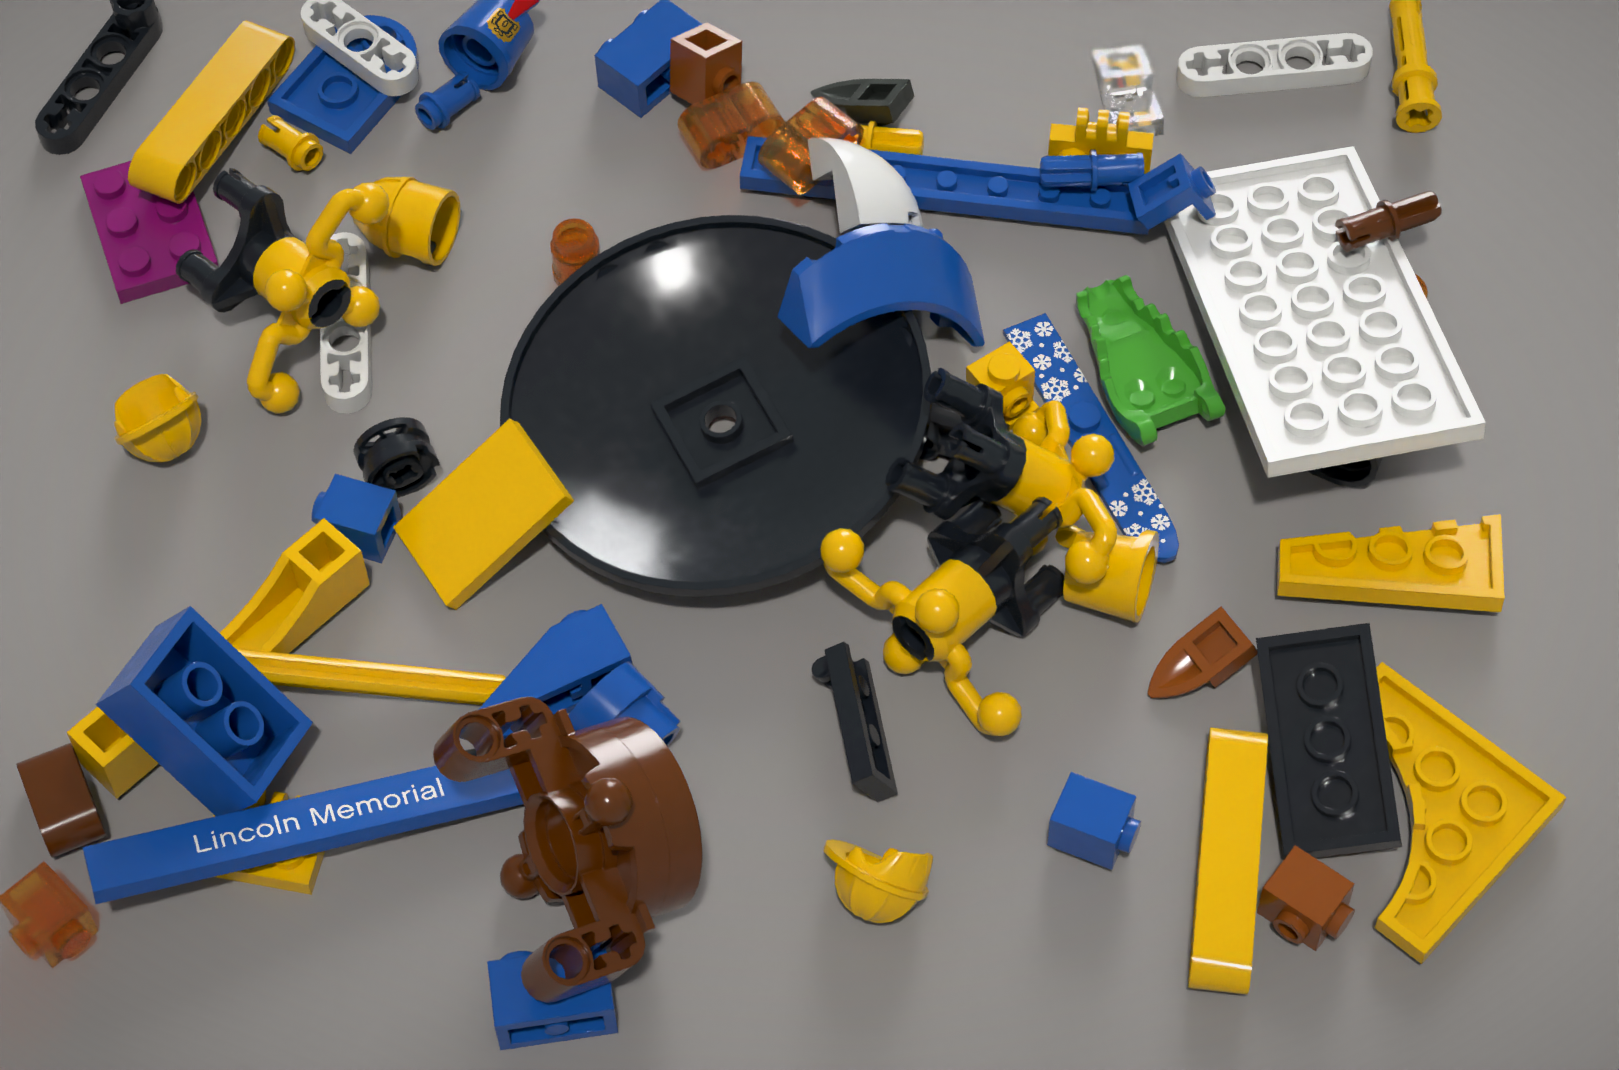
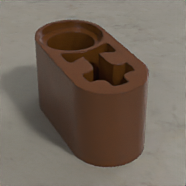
M71 743L16 763L35 819L51 858L107 836Z

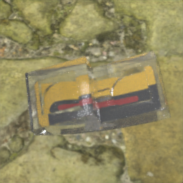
M1142 45L1092 51L1094 71L1103 109L1109 110L1108 123L1116 124L1120 111L1130 112L1128 131L1154 133V136L1164 135V117L1152 90L1153 72Z

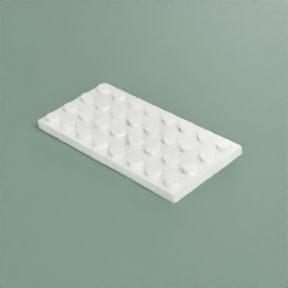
M1354 146L1209 171L1207 174L1216 189V193L1210 196L1216 216L1205 220L1192 204L1172 218L1164 221L1267 478L1484 439L1486 422L1399 240L1390 241L1386 238L1349 252L1344 251L1338 242L1336 230L1339 229L1335 227L1336 220L1376 208L1377 202L1380 201Z

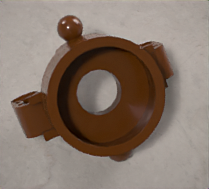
M520 697L466 713L436 742L433 751L434 763L439 772L450 780L466 782L510 769L525 806L524 830L518 836L523 854H515L504 862L500 872L501 886L507 894L517 899L531 898L539 893L545 902H564L574 927L572 930L557 934L529 955L523 963L521 971L523 985L527 992L536 1000L546 1003L557 1002L612 982L637 964L644 955V934L656 928L652 918L686 906L695 895L702 870V840L696 807L684 774L672 752L659 735L642 721L632 717H619L575 731L566 708L558 710L553 715L550 708L540 699ZM510 728L513 733L504 739L503 734ZM459 738L470 742L475 748L477 756L465 751L460 744ZM600 947L601 950L611 949L610 952L602 954L593 960L592 951ZM549 958L557 960L562 965L565 971V979L553 972L549 964Z

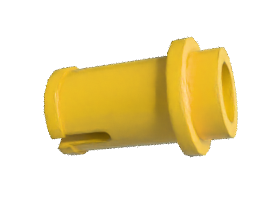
M273 115L266 119L269 124L277 128L276 132L265 124L261 125L258 132L259 142L285 157L288 165L295 171H310L321 161L323 147L320 145L318 137L314 134L300 132L278 115Z

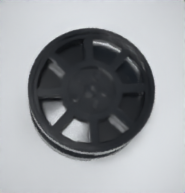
M409 417L388 419L370 427L357 439L353 449L358 466L363 471L364 481L395 490L397 498L417 492L428 485L437 475L434 467L440 465L435 450L430 445V439L425 426L419 420ZM397 428L395 432L385 433L387 430ZM379 435L380 438L375 442H369L372 438Z

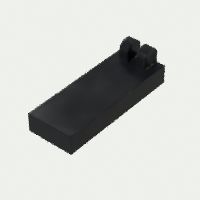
M841 642L824 650L825 656L818 658L813 663L812 674L833 690L852 783L874 800L880 802L897 795L898 792L869 661L865 658L854 662L849 645Z

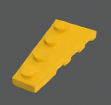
M1501 514L1482 516L1480 524L1458 526L1455 519L1433 522L1432 529L1403 532L1401 526L1379 528V532L1374 536L1355 538L1351 532H1340L1280 539L1277 596L1501 612L1505 599Z

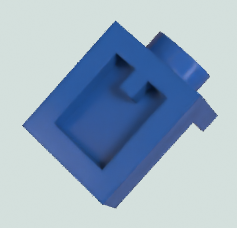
M1181 153L1128 184L1137 219L1147 230L1172 218L1192 204L1205 220L1216 216L1210 197L1216 193V189L1211 178L1203 167L1199 166L1194 169Z

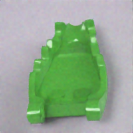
M1128 275L1119 277L1116 280H1105L1103 284L1094 288L1087 286L1083 291L1076 293V305L1080 316L1087 324L1090 332L1091 343L1099 366L1100 380L1108 404L1117 422L1138 444L1145 446L1157 441V428L1197 413L1207 421L1224 416L1225 405L1212 384L1208 369L1198 347L1190 343L1184 330L1176 332L1172 328L1166 313L1160 314L1153 303L1145 306L1143 299L1136 294L1131 278Z

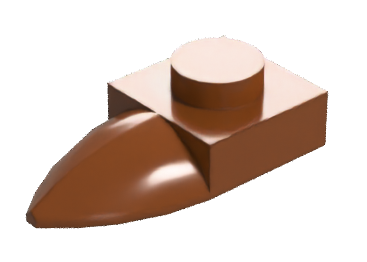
M1220 606L1176 641L1165 653L1153 673L1147 694L1151 698L1179 696L1196 690L1209 681L1216 688L1258 654L1257 649L1222 606Z

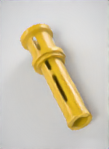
M1391 0L1389 10L1392 18L1395 55L1397 58V70L1392 78V88L1396 96L1399 97L1400 104L1395 112L1396 122L1401 129L1407 132H1426L1440 123L1442 112L1441 106L1435 101L1434 91L1438 86L1437 73L1427 62L1421 0Z

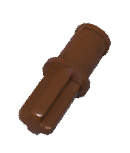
M1426 191L1393 203L1385 199L1377 202L1376 208L1336 220L1335 227L1339 229L1336 230V236L1341 247L1346 252L1386 238L1394 241L1399 239L1400 233L1435 221L1442 214V208L1438 202L1437 195L1432 191Z

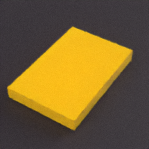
M509 418L393 528L445 605L457 610L571 505L574 499L520 423Z

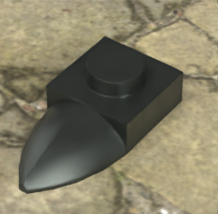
M853 79L825 85L810 92L822 104L845 111L849 123L876 121L877 126L894 123L915 97L910 79Z

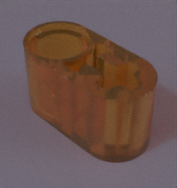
M746 82L692 104L680 115L677 126L701 165L705 168L713 169L744 157L748 136L780 139L785 132L786 122L762 85L758 82Z
M817 97L766 139L760 149L758 161L797 194H804L821 181H813L808 139L834 138L859 145L863 138L864 129L825 97Z

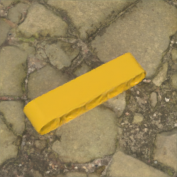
M248 20L243 21L139 146L130 163L128 171L129 184L132 187L177 204L187 199L288 71L295 52L294 38Z
M1210 727L1205 767L1188 988L1248 995L1268 733Z

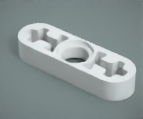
M307 0L301 8V18L305 35L311 42L385 95L401 96L415 88L419 75L415 56L410 49L342 0ZM334 18L335 26L328 20ZM358 38L369 39L373 42L368 49L360 52H354L346 48L351 41ZM385 65L391 69L387 73L385 70Z

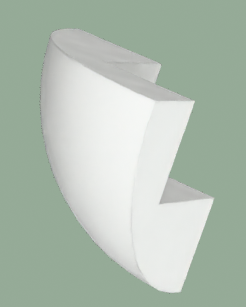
M834 138L808 139L813 181L833 180L840 233H848L856 229L881 223H887L888 225L912 224L923 227L922 217L911 189L902 176L886 160L871 150L846 140Z

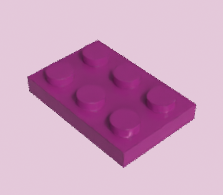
M131 161L80 176L120 304L189 284L180 279V276L176 274V264L179 258L189 250H199L206 258L219 267L194 191L182 203L177 204L132 187L128 181Z

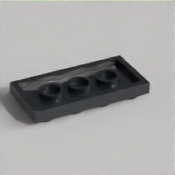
M1370 623L1256 638L1284 857L1286 858L1295 845L1314 858L1402 847Z

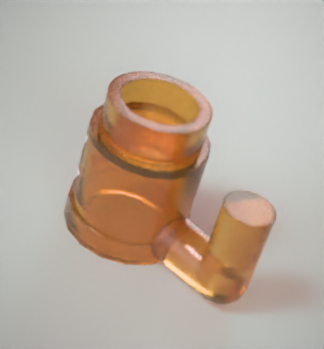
M576 218L567 219L559 223L554 229L550 243L554 281L559 286L577 269L600 254L599 238L588 222Z

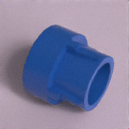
M630 662L619 665L607 674L578 702L568 715L575 731L619 717H632L653 729L667 746L678 734L680 728L677 725L681 722L662 702L665 697Z

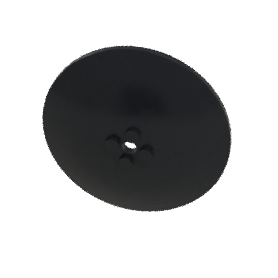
M748 215L693 218L644 231L603 251L571 274L540 306L525 328L513 352L505 375L501 396L500 427L509 418L520 423L574 499V502L544 528L543 531L569 556L594 572L625 585L668 595L704 597L754 591L788 581L824 564L821 559L820 550L824 537L836 529L843 528L852 530L862 538L885 515L900 496L897 492L889 491L887 489L888 486L885 484L886 475L892 463L897 458L905 457L917 465L922 454L932 411V403L924 398V388L931 375V368L926 343L912 310L894 311L865 319L834 335L819 348H808L777 316L792 269L806 257L811 260H818L835 249L836 238L808 226L781 219ZM720 416H730L736 420L734 426L726 432L717 433L708 429L709 424Z

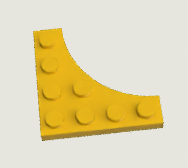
M1381 662L1376 667L1388 753L1406 795L1410 813L1411 844L1408 865L1402 882L1391 902L1377 918L1375 929L1422 964L1563 808L1566 796L1392 668Z

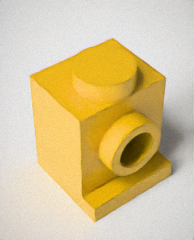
M1010 341L966 367V382L974 386L982 383L1001 392L1003 396V416L1006 424L1010 425L1009 431L1013 429L1016 420L1020 416L1039 410L1040 407L1033 400L1035 369Z

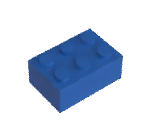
M191 606L153 629L95 704L215 816L241 811L257 803L313 723Z

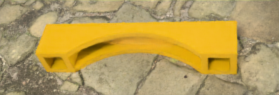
M323 518L282 552L272 571L251 600L219 633L236 649L289 654L370 585L362 551ZM96 707L67 731L80 764L117 799L159 764L99 707Z

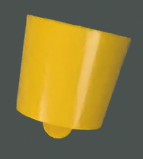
M1072 525L1066 528L1058 527L1055 538L1060 545L1070 548L1081 540H1091L1095 533L1087 532ZM1147 529L1138 537L1117 535L1116 543L1108 554L1109 568L1105 576L1095 583L1084 584L1076 582L1065 571L1064 600L1138 623L1144 613L1154 580L1159 551V533Z

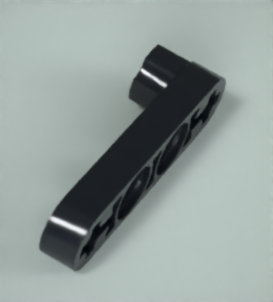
M110 0L113 14L39 112L35 120V128L40 143L46 151L51 154L64 155L77 150L159 40L163 29L159 11L154 0ZM112 51H119L125 54V57L116 64L108 65L100 62L105 54ZM92 86L99 89L98 94L89 100L74 98L75 93L84 87ZM67 123H68L69 128H68V129H64V127H65V126L67 125Z

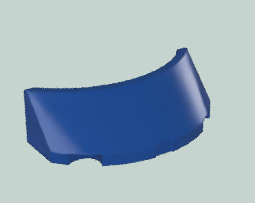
M881 223L856 229L837 237L835 249L820 259L811 260L806 257L792 269L777 316L808 348H819L834 335L860 321L880 314L902 310L930 312L929 318L938 327L954 328L974 347H981L985 344L973 280L967 264L960 254L939 235L912 224L888 225L887 223Z

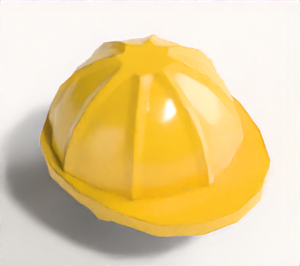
M168 374L155 375L138 382L126 390L115 402L116 421L114 426L117 432L114 438L118 445H123L127 451L137 458L148 462L162 463L179 457L191 449L200 433L201 413L197 402L198 395L196 392H189Z
M830 839L826 840L824 844V853L837 863L835 869L837 894L844 906L853 912L855 916L873 923L892 922L907 913L918 901L925 899L929 893L926 885L933 863V855L930 853L915 854L899 852L897 849L889 848L881 857L860 846L845 841Z

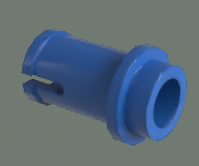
M459 71L452 79L434 92H424L420 95L419 103L415 105V112L425 127L431 130L437 127L441 129L447 127L450 123V117L480 97L479 87L473 78L463 84V81L469 76L468 73Z

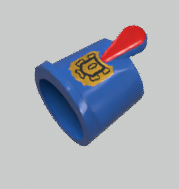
M477 0L442 33L438 44L439 52L445 64L454 74L459 71L468 73L469 76L464 82L466 83L469 79L473 78L479 89L493 90L500 87L512 73L514 65L534 34V24L527 12L538 5L540 0Z

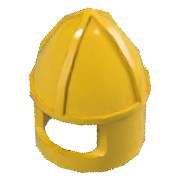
M410 176L384 177L372 182L381 186L388 194L389 208L386 216L375 224L364 225L353 219L356 226L369 242L392 258H398L404 254L412 256L424 264L432 266L441 265L448 257L458 232L460 221V200L458 194L450 189L419 182ZM431 241H434L436 248L431 254L430 245Z

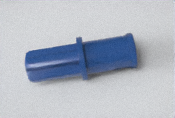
M1090 150L1089 155L1044 156L1040 161V181L1045 187L1090 186L1091 191H1096L1097 186L1128 185L1144 175V157L1142 152H1137V154H1097L1096 150Z

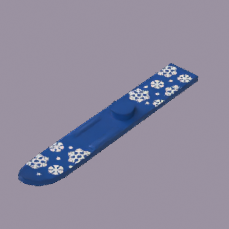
M1044 313L1003 329V335L1007 342L1010 341L1035 369L1034 387L1043 402L1055 400L1061 402L1065 407L1070 428L1068 444L1071 449L1079 438L1088 434L1102 435L1112 444L1114 462L1111 468L1103 475L1089 477L1122 534L1138 537L1147 529L1157 531L1159 533L1157 562L1167 563L1176 559L1179 542L1176 529L1168 513L1047 314Z

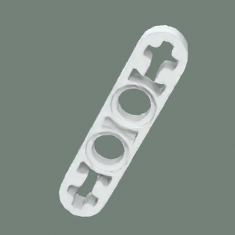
M1355 33L1197 46L1189 48L1181 54L1178 61L1177 84L1185 94L1202 98L1353 84L1367 77L1370 71L1373 48L1367 39ZM1343 55H1350L1351 60L1355 62H1348L1346 56ZM1294 56H1301L1307 58L1312 63V66L1308 69L1297 70L1290 67L1286 60ZM1323 56L1326 57L1325 65H1322ZM1243 61H1254L1262 66L1263 70L1256 74H1246L1241 72L1236 65ZM1220 65H1227L1226 74H1222L1223 66ZM1196 68L1202 69L1204 76L1198 75Z
M341 232L333 234L331 239L341 245L344 254H350L348 257L349 274H347L350 280V288L364 286L370 289L369 261L364 241L353 233ZM342 317L334 324L320 329L321 385L326 404L338 413L350 414L358 412L368 404L372 394L371 324L356 328L345 323ZM353 335L360 340L359 344L350 351L341 352L332 348L333 342L340 336ZM341 370H350L353 384H351L349 392H340L343 387Z

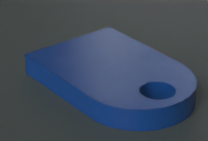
M364 16L410 49L415 56L418 70L419 59L416 43L410 31L401 23L387 17ZM358 38L351 41L346 48L354 52H360L368 49L373 42L369 39ZM316 45L271 95L267 103L271 114L278 115L284 121L352 154L401 96H388L381 93ZM385 65V70L387 73L391 69Z

